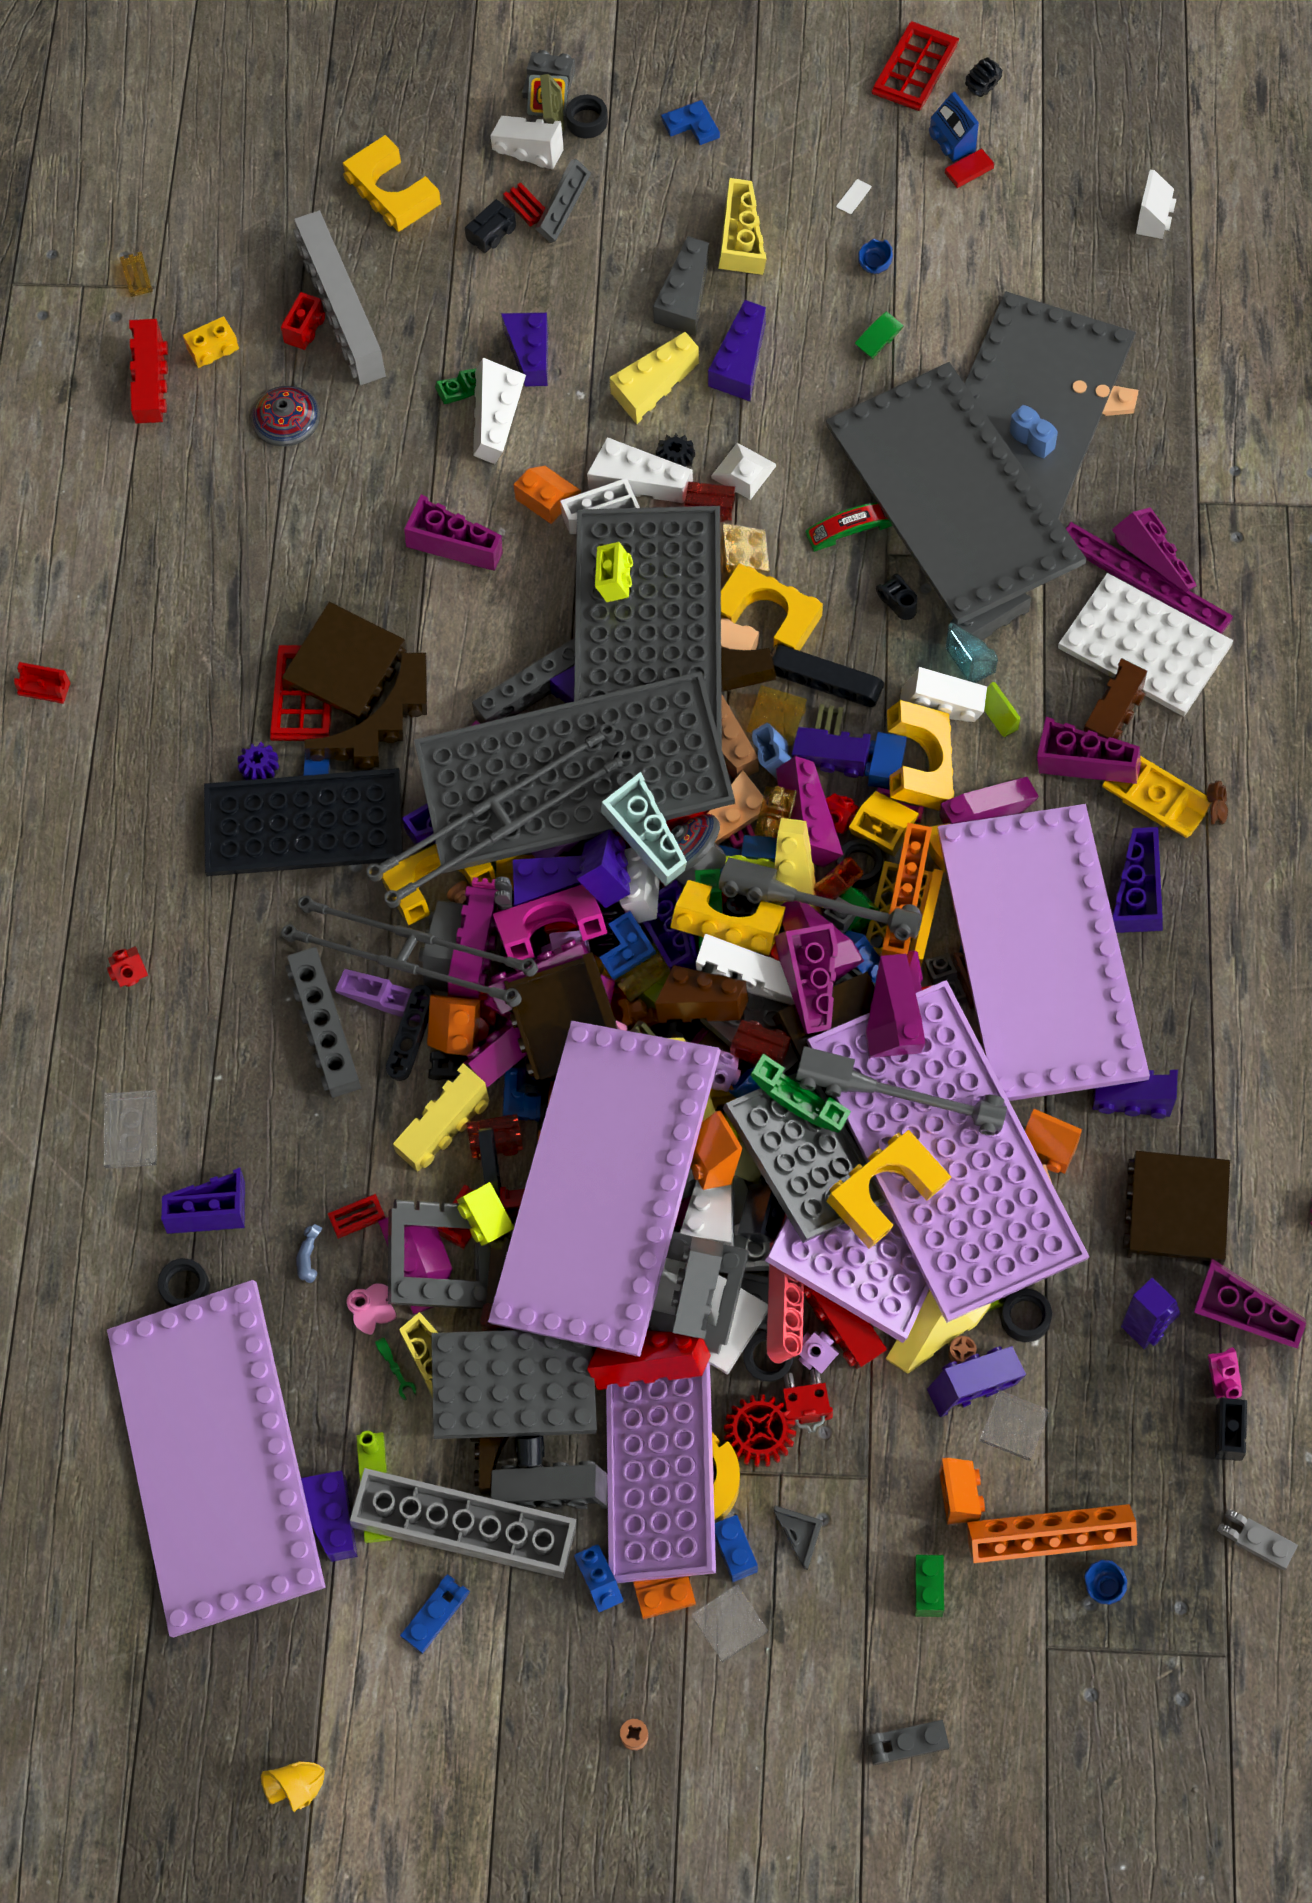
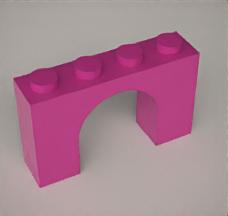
M583 885L493 914L507 957L521 960L534 958L529 939L537 929L549 923L565 921L575 924L583 941L607 934L595 897Z

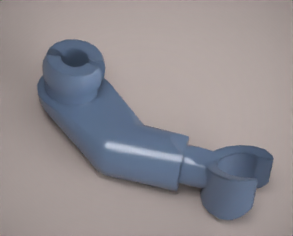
M316 1224L304 1230L306 1240L302 1242L296 1257L298 1277L308 1283H312L317 1276V1271L311 1269L310 1255L314 1249V1240L322 1230V1227Z

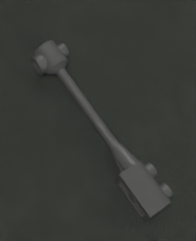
M728 857L721 872L719 890H722L723 894L727 897H734L738 894L746 896L752 903H759L761 900L766 902L798 901L886 923L889 926L890 932L894 933L895 937L899 940H907L909 937L916 939L920 930L922 914L916 906L911 904L904 905L901 909L896 908L891 914L800 892L776 880L777 869Z
M805 1046L802 1050L795 1080L801 1081L800 1087L805 1090H815L817 1085L825 1087V1093L833 1097H840L841 1092H877L969 1115L972 1117L974 1125L980 1126L979 1132L984 1135L993 1136L995 1131L1002 1130L1007 1106H1004L1005 1100L1002 1097L990 1094L984 1095L983 1100L972 1106L877 1082V1080L853 1070L855 1063L853 1058Z

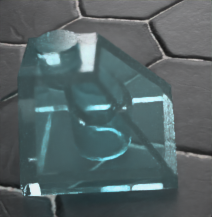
M949 624L946 650L969 682L976 683L996 673L998 657L995 651L989 649L985 642L956 624Z

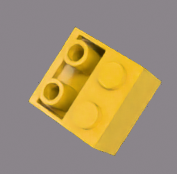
M875 791L861 805L849 829L854 836L875 843L881 850L895 857L904 842L907 823L914 824L919 813Z

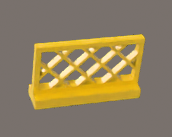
M884 861L874 902L877 908L879 904L882 907L880 912L888 914L890 912L891 904L886 906L881 899V895L888 891H891L893 894L895 882L891 884L886 874L887 870L898 872L899 864ZM934 869L933 872L924 870L923 873L926 883L920 888V893L923 892V896L921 897L919 894L918 898L920 903L918 909L922 914V921L917 938H912V942L910 941L909 944L910 951L918 952L920 967L922 966L944 873L943 870ZM871 920L866 935L868 941L870 942L871 938L880 935L884 940V932L887 925L881 928L877 921ZM873 947L876 953L881 956L882 947Z

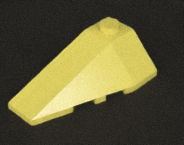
M929 1289L908 1338L903 1343L896 1340L886 1360L907 1374L933 1357L934 1353L946 1344L950 1345L957 1336L977 1326L991 1307V1303L946 1323Z

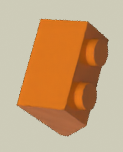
M546 466L529 468L513 484L515 499L550 524L561 514V500L581 494L580 489Z
M430 995L427 1045L442 1052L457 1055H467L472 1049L477 1047L481 1000Z
M1033 1109L1025 1133L1041 1164L1046 1165L1047 1169L1052 1172H1062L1065 1174L1077 1149L1082 1129Z
M716 1111L702 1122L690 1166L694 1179L698 1180L703 1190L731 1185L742 1152V1146L721 1111Z
M942 1458L939 1475L947 1525L980 1521L981 1512H985L983 1495L978 1496L977 1486L981 1485L979 1469H974L973 1461Z

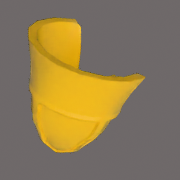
M299 1761L281 1768L263 1771L261 1774V1784L269 1804H274L287 1798L293 1812L310 1805L323 1784L325 1769L316 1763Z

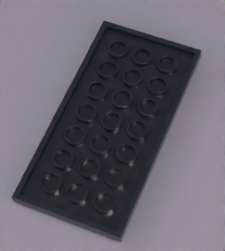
M399 768L204 783L206 876L382 863L390 857H396L403 852Z

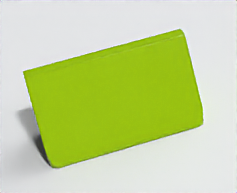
M992 682L987 687L984 711L999 733L1006 737L1019 729L1021 717L996 682Z

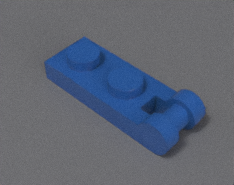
M449 1574L442 1579L438 1588L400 1635L402 1639L422 1654L470 1592L466 1587L458 1586L454 1582L455 1579ZM447 1591L454 1596L450 1603L443 1598Z

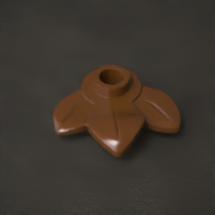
M1216 780L1215 783L1210 782L1208 785L1207 800L1212 802L1211 824H1214L1218 819L1220 825H1223L1228 816V808L1225 804L1227 801L1226 786L1222 785V781Z

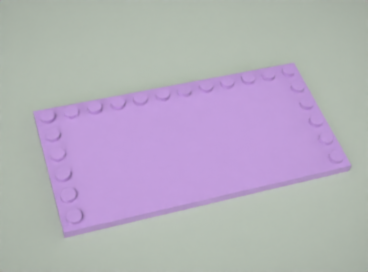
M1086 804L938 826L941 850L984 1053L1008 1100L1014 1101L1149 1080L1150 1074Z
M945 980L916 993L926 1043L921 1053L869 1058L866 1029L870 1013L809 1038L807 1044L809 1048L855 1059L853 1070L877 1080V1082L972 1106L983 1100L984 1095L988 1094L1002 1097L1005 1100L1004 1106H1007L1002 1130L995 1131L993 1136H988L979 1132L980 1126L974 1125L973 1119L969 1115L877 1092H841L840 1097H834L838 1103L851 1111L846 1123L866 1163L870 1162L868 1157L878 1148L882 1151L889 1146L887 1142L899 1132L903 1135L907 1130H910L951 1176L946 1186L928 1201L904 1176L898 1173L882 1172L873 1176L946 1323L1081 1263L1087 1260L1089 1255L950 985Z
M571 1021L489 1316V1323L640 1357L721 1050L719 1048Z
M251 1280L107 1329L169 1636L174 1638L326 1588L257 1282Z

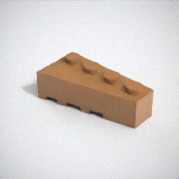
M722 695V752L727 771L734 779L738 777L742 770L747 776H750L759 771L758 756Z

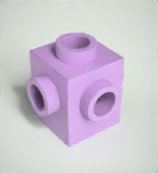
M721 1050L711 1086L712 1089L728 1092L731 1084L736 1085L741 1070H738L739 1057Z
M815 1331L812 1335L807 1332L803 1337L802 1351L799 1354L801 1357L798 1360L809 1370L814 1367L822 1374L839 1354V1351L832 1346L835 1341L822 1331L819 1334ZM812 1347H819L821 1354H814Z

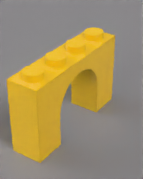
M384 135L344 161L343 176L348 184H353L356 187L358 194L363 199L366 198L370 202L372 209L383 216L388 226H393L400 232L441 205L440 193L438 188L426 176L399 192H387L375 185L380 176L401 163L399 148Z
M739 563L721 590V618H726L736 623L744 609L751 603L760 600L773 601L782 606L787 613L786 619L774 636V646L784 645L800 651L822 617L823 603H820L815 597H808L800 593L792 586L787 587L779 583L774 577L765 576L757 572L751 566H744Z
M900 700L887 710L888 732L906 736L919 743L928 756L929 771L924 772L902 766L889 776L890 798L940 811L941 803L954 798L949 713Z
M436 844L398 862V865L383 873L382 881L387 892L390 890L397 891L410 882L414 883L439 868L441 864ZM490 862L457 870L466 877L471 887L473 877L478 878L479 882H482L483 878H487L489 883L496 879ZM419 887L412 894L403 898L397 907L408 926L430 915L428 905Z
M691 880L687 881L675 905L670 928L701 937L708 934L745 949L770 955L775 943V935H778L786 907L761 900L756 913L751 916H728L717 912L709 906L712 886Z
M907 1130L903 1135L899 1132L887 1142L889 1146L882 1151L878 1148L868 1157L870 1162L864 1167L861 1164L857 1165L848 1174L850 1176L848 1180L844 1183L839 1180L829 1189L831 1194L827 1199V1203L868 1249L886 1236L894 1226L870 1197L869 1181L873 1176L882 1172L898 1173L904 1176L926 1201L946 1186L951 1179L947 1171L910 1130Z

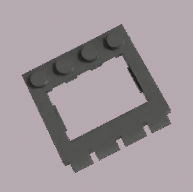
M394 1200V1207L388 1210V1304L482 1310L492 1308L486 1304L491 1242L481 1246L480 1242L474 1244L476 1281L404 1277V1225L471 1229L472 1227L468 1220L464 1219L459 1213V1203L443 1202L441 1211H439V1202L417 1201L416 1210H414L413 1200Z
M673 1231L666 1258L682 1261L684 1246L690 1247L692 1236ZM726 1244L723 1245V1255L719 1271L728 1273V1277L721 1298L716 1326L709 1324L706 1326L704 1341L709 1352L719 1354L721 1346L728 1344L749 1250ZM652 1310L649 1321L650 1331L673 1332L675 1315Z

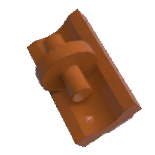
M625 998L618 1001L623 1011L615 1016V1020L627 1025V1031H631L638 1020L645 1022L648 1027L658 1024L656 1009L653 1007L647 1009L645 1002L641 999L633 1003Z

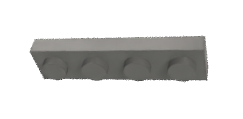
M577 159L570 161L535 227L550 243L557 240L591 175V172Z

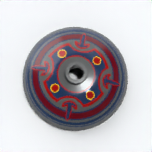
M279 386L266 391L256 400L251 411V422L255 433L263 441L275 446H292L305 441L316 431L320 422V409L314 396L305 389L296 386Z
M712 814L697 815L685 820L671 830L687 861L685 871L696 865L708 853L718 837L720 822Z

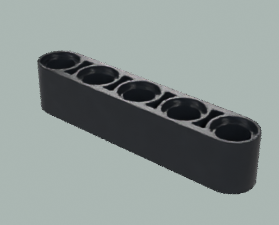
M775 645L771 652L777 677L866 707L876 706L884 687V682L874 675L784 645Z

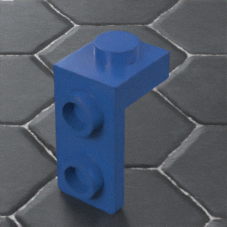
M599 1545L592 1546L574 1555L598 1612L624 1602L616 1579Z

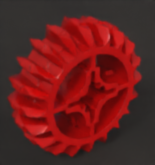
M761 1394L760 1401H755V1396L750 1395V1403L747 1404L744 1399H741V1408L735 1405L732 1406V1412L735 1415L727 1414L726 1420L729 1423L724 1425V1431L729 1433L724 1436V1440L731 1442L730 1444L734 1451L737 1450V1459H740L743 1455L745 1456L744 1464L746 1465L753 1459L755 1460V1467H759L760 1460H764L765 1466L769 1467L770 1458L779 1463L780 1456L778 1453L787 1456L788 1450L786 1447L794 1446V1441L790 1438L796 1437V1431L791 1429L796 1424L795 1420L785 1419L790 1410L782 1412L785 1407L783 1402L775 1406V1397H771L769 1402H765L764 1394ZM755 1412L767 1413L762 1418H756L751 1415V1413ZM776 1419L782 1427V1435L779 1441L774 1438V1434L770 1430ZM741 1421L745 1423V1427L750 1431L744 1443L737 1432ZM762 1427H765V1434L762 1432L755 1434V1428L760 1430ZM760 1443L770 1447L764 1450L752 1449Z

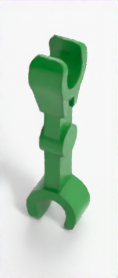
M382 1337L376 1340L375 1344L378 1351L386 1362L388 1361L392 1373L396 1375L401 1384L399 1386L400 1397L405 1401L407 1400L403 1394V1390L407 1387L412 1388L413 1393L416 1395L415 1385L404 1380L398 1364L393 1360L391 1349L385 1338Z

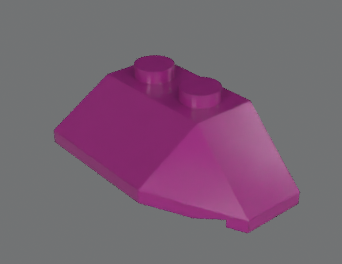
M387 1217L379 1220L378 1223L388 1247ZM404 1225V1277L449 1279L453 1268L437 1227ZM410 1306L414 1315L433 1308L428 1306Z

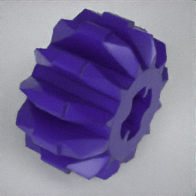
M262 742L257 747L250 743L249 750L242 748V755L237 758L239 763L238 770L243 774L245 780L267 779L266 777L268 776L274 778V771L279 770L277 753L273 752V748L270 745L264 747Z

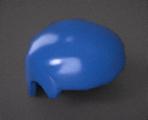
M870 240L858 252L859 264L866 272L871 274H879L886 271L893 260L891 245L887 240Z
M754 1067L746 1070L740 1076L736 1085L732 1084L734 1090H728L736 1099L760 1089L759 1085L750 1076Z
M1099 1560L1092 1563L1085 1572L1084 1578L1087 1593L1094 1601L1100 1604H1114L1120 1601L1127 1591L1126 1575L1122 1568L1113 1561Z

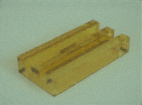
M138 252V256L130 254L129 258L126 259L124 256L120 257L131 297L153 292L142 252ZM137 262L141 264L146 288H142L136 267ZM129 264L132 266L138 290L133 289L127 268Z

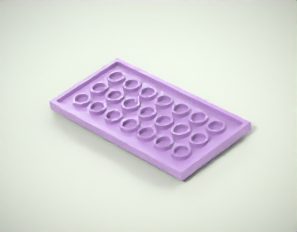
M708 1361L703 1375L699 1377L668 1380L667 1377L655 1380L654 1383L645 1384L643 1380L630 1382L629 1386L619 1387L618 1384L607 1385L609 1567L616 1582L625 1583L716 1573L710 1362Z

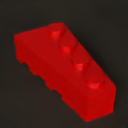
M157 319L129 320V328L134 338L130 339L133 360L130 361L132 381H135L131 382V412L135 424L163 422V413H167L166 399H164V394L167 393V381L164 379V374H168V365L164 359L165 355H168V343L163 341Z
M804 1284V1298L812 1307L817 1318L826 1326L829 1336L835 1341L834 1343L839 1344L844 1351L843 1357L851 1367L854 1365L856 1369L861 1368L887 1350L870 1323Z
M647 1331L640 1357L597 1347L587 1370L591 1378H594L597 1390L607 1389V1385L618 1384L619 1387L629 1386L630 1382L643 1380L647 1384L654 1383L655 1380L667 1377L668 1380L699 1377L703 1375L711 1354L704 1339L673 1332Z

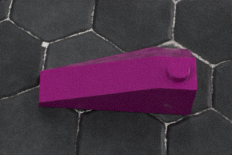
M1151 507L1132 512L1112 529L1115 533L1116 541L1121 546H1124L1125 549L1186 592L1197 586L1185 563L1176 558L1177 548L1173 543L1170 544L1166 540L1164 535L1168 532Z
M1023 777L964 793L941 803L939 817L943 824H955L1021 814L1039 796L1029 778Z
M786 901L781 905L786 907L782 920L785 931L831 923L809 904L798 901ZM834 926L838 945V957L835 958L834 972H836V979L833 983L864 961L854 942L838 930L836 926Z
M833 923L786 931L775 935L779 960L805 1034L830 1030L834 1001L832 997L833 981L836 979V972H834L835 958L838 957V945Z

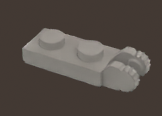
M1228 1509L1225 1513L1226 1518L1242 1526L1243 1529L1239 1534L1231 1527L1220 1524L1217 1531L1235 1541V1544L1285 1571L1298 1544L1250 1518L1246 1519L1243 1515Z

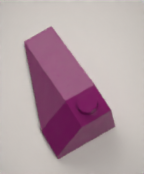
M906 954L880 956L866 1029L869 1058L918 1054L922 1052L926 1044L922 1018Z

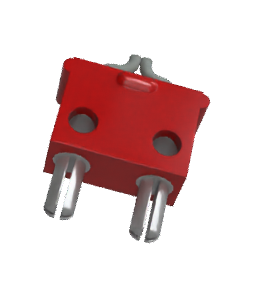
M814 1369L810 1371L812 1385L795 1387L793 1374L789 1373L790 1388L788 1375H784L786 1387L783 1389L785 1409L787 1411L790 1410L785 1419L795 1420V1425L799 1428L807 1429L808 1433L816 1432V1427L822 1425L825 1420L833 1418V1408L829 1405L826 1383H821L820 1373L816 1369L817 1384ZM817 1422L813 1424L812 1429L805 1425V1423Z

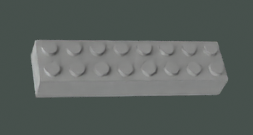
M320 210L295 218L296 228L293 229V233L297 241V250L299 255L305 259L303 260L307 273L311 274L314 290H318V297L322 301L323 308H326V317L329 324L334 327L333 332L336 341L342 345L341 351L345 361L348 360L350 364L348 367L352 378L357 377L361 386L386 377L381 349Z
M364 1468L350 1519L352 1528L562 1579L564 1578L576 1529V1519L367 1468Z

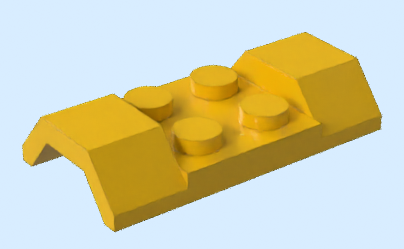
M1140 756L1141 766L1137 784L1105 781L1102 787L1123 799V803L1159 825L1167 826L1185 838L1192 835L1212 802H1208L1205 794Z

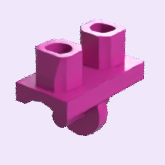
M1232 1347L1223 1353L1209 1354V1370L1216 1398L1235 1399L1241 1397L1242 1385L1236 1350Z

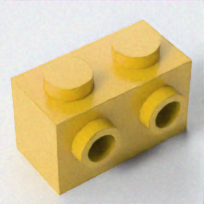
M224 316L183 335L186 348L198 368L209 365L213 361L225 355H230L239 349L236 335Z

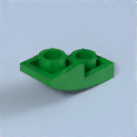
M886 311L860 336L855 345L873 360L881 349L894 339L904 325Z
M477 368L459 371L457 378L436 382L435 389L443 404L453 403L475 395V370Z

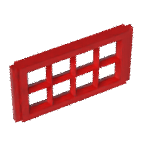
M911 21L877 79L872 94L921 111L954 53L959 38ZM912 35L928 40L923 49L908 44ZM931 42L947 47L942 56L927 51ZM904 49L920 54L915 63L900 57ZM924 55L939 61L935 69L919 64ZM897 62L912 67L907 77L892 71ZM916 69L931 74L927 83L912 79ZM889 76L904 81L899 91L885 86ZM908 83L923 88L919 98L904 93Z
M279 645L270 732L271 741H305V739L330 736L332 706L323 702V709H305V699L308 694L301 690H292L290 692L284 690L282 686L286 658H294L302 645ZM283 695H301L300 709H282ZM281 714H299L298 728L280 727ZM304 714H322L321 728H303Z

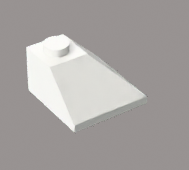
M736 443L711 475V478L751 500L775 469L776 464Z

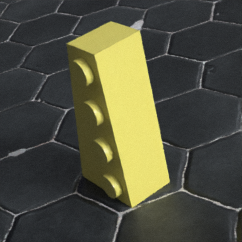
M729 179L718 269L763 275L767 258L763 248L764 242L759 227L760 221L759 216H757V205L752 181Z

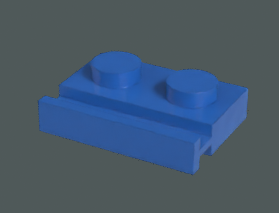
M510 1068L504 1073L502 1119L526 1121L530 1119L539 1121L541 1096L528 1097L525 1093L516 1092L517 1068Z

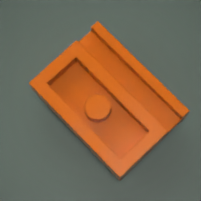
M689 1576L633 1582L643 1620L696 1605Z

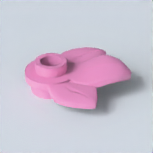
M373 1284L366 1290L356 1289L348 1295L347 1307L354 1314V1324L361 1332L372 1335L376 1323H388L396 1318L394 1308L386 1301L388 1299V1286ZM358 1299L365 1300V1303L362 1306H357L355 1304Z

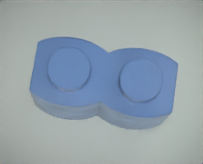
M1022 405L1012 414L1010 433L1017 441L1027 444L1029 450L1041 458H1045L1055 449L1058 432L1050 422L1040 419L1038 413L1026 405Z
M767 722L753 730L752 740L758 748L760 764L777 779L776 768L790 760L791 756L788 755L789 747L786 739Z

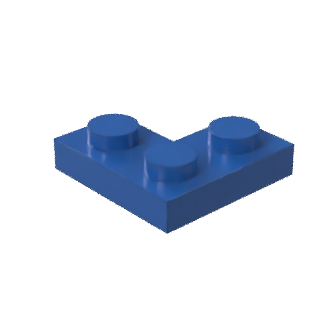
M702 100L661 115L662 122L670 137L691 129L699 145L720 138V132Z
M628 911L609 923L620 945L599 958L612 979L616 980L657 953L631 911Z

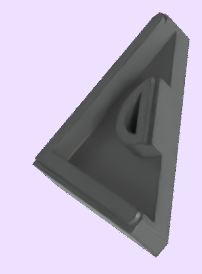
M775 1505L773 1511L803 1568L808 1570L823 1520Z

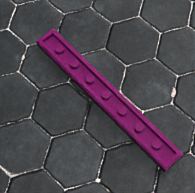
M1070 522L1066 527V530L1087 561L1123 582L1221 634L1233 619L1231 614L1189 590L1183 591L1157 571L1076 524Z

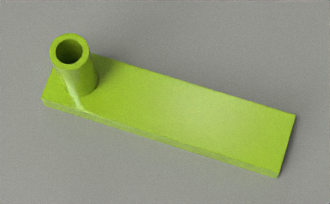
M364 1431L360 1435H356L360 1482L364 1468L387 1473L384 1433ZM364 1531L365 1543L393 1540L389 1536Z

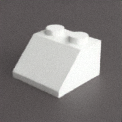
M1155 170L1149 171L1136 234L1163 239L1164 231H1169L1172 217H1169L1168 214L1169 212H1174L1176 199L1172 198L1174 188Z

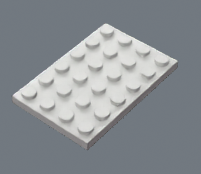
M1107 573L1059 642L1058 648L1112 678L1117 674L1118 663L1121 658L1147 670L1143 692L1146 693L1145 696L1184 717L1232 646L1233 640Z

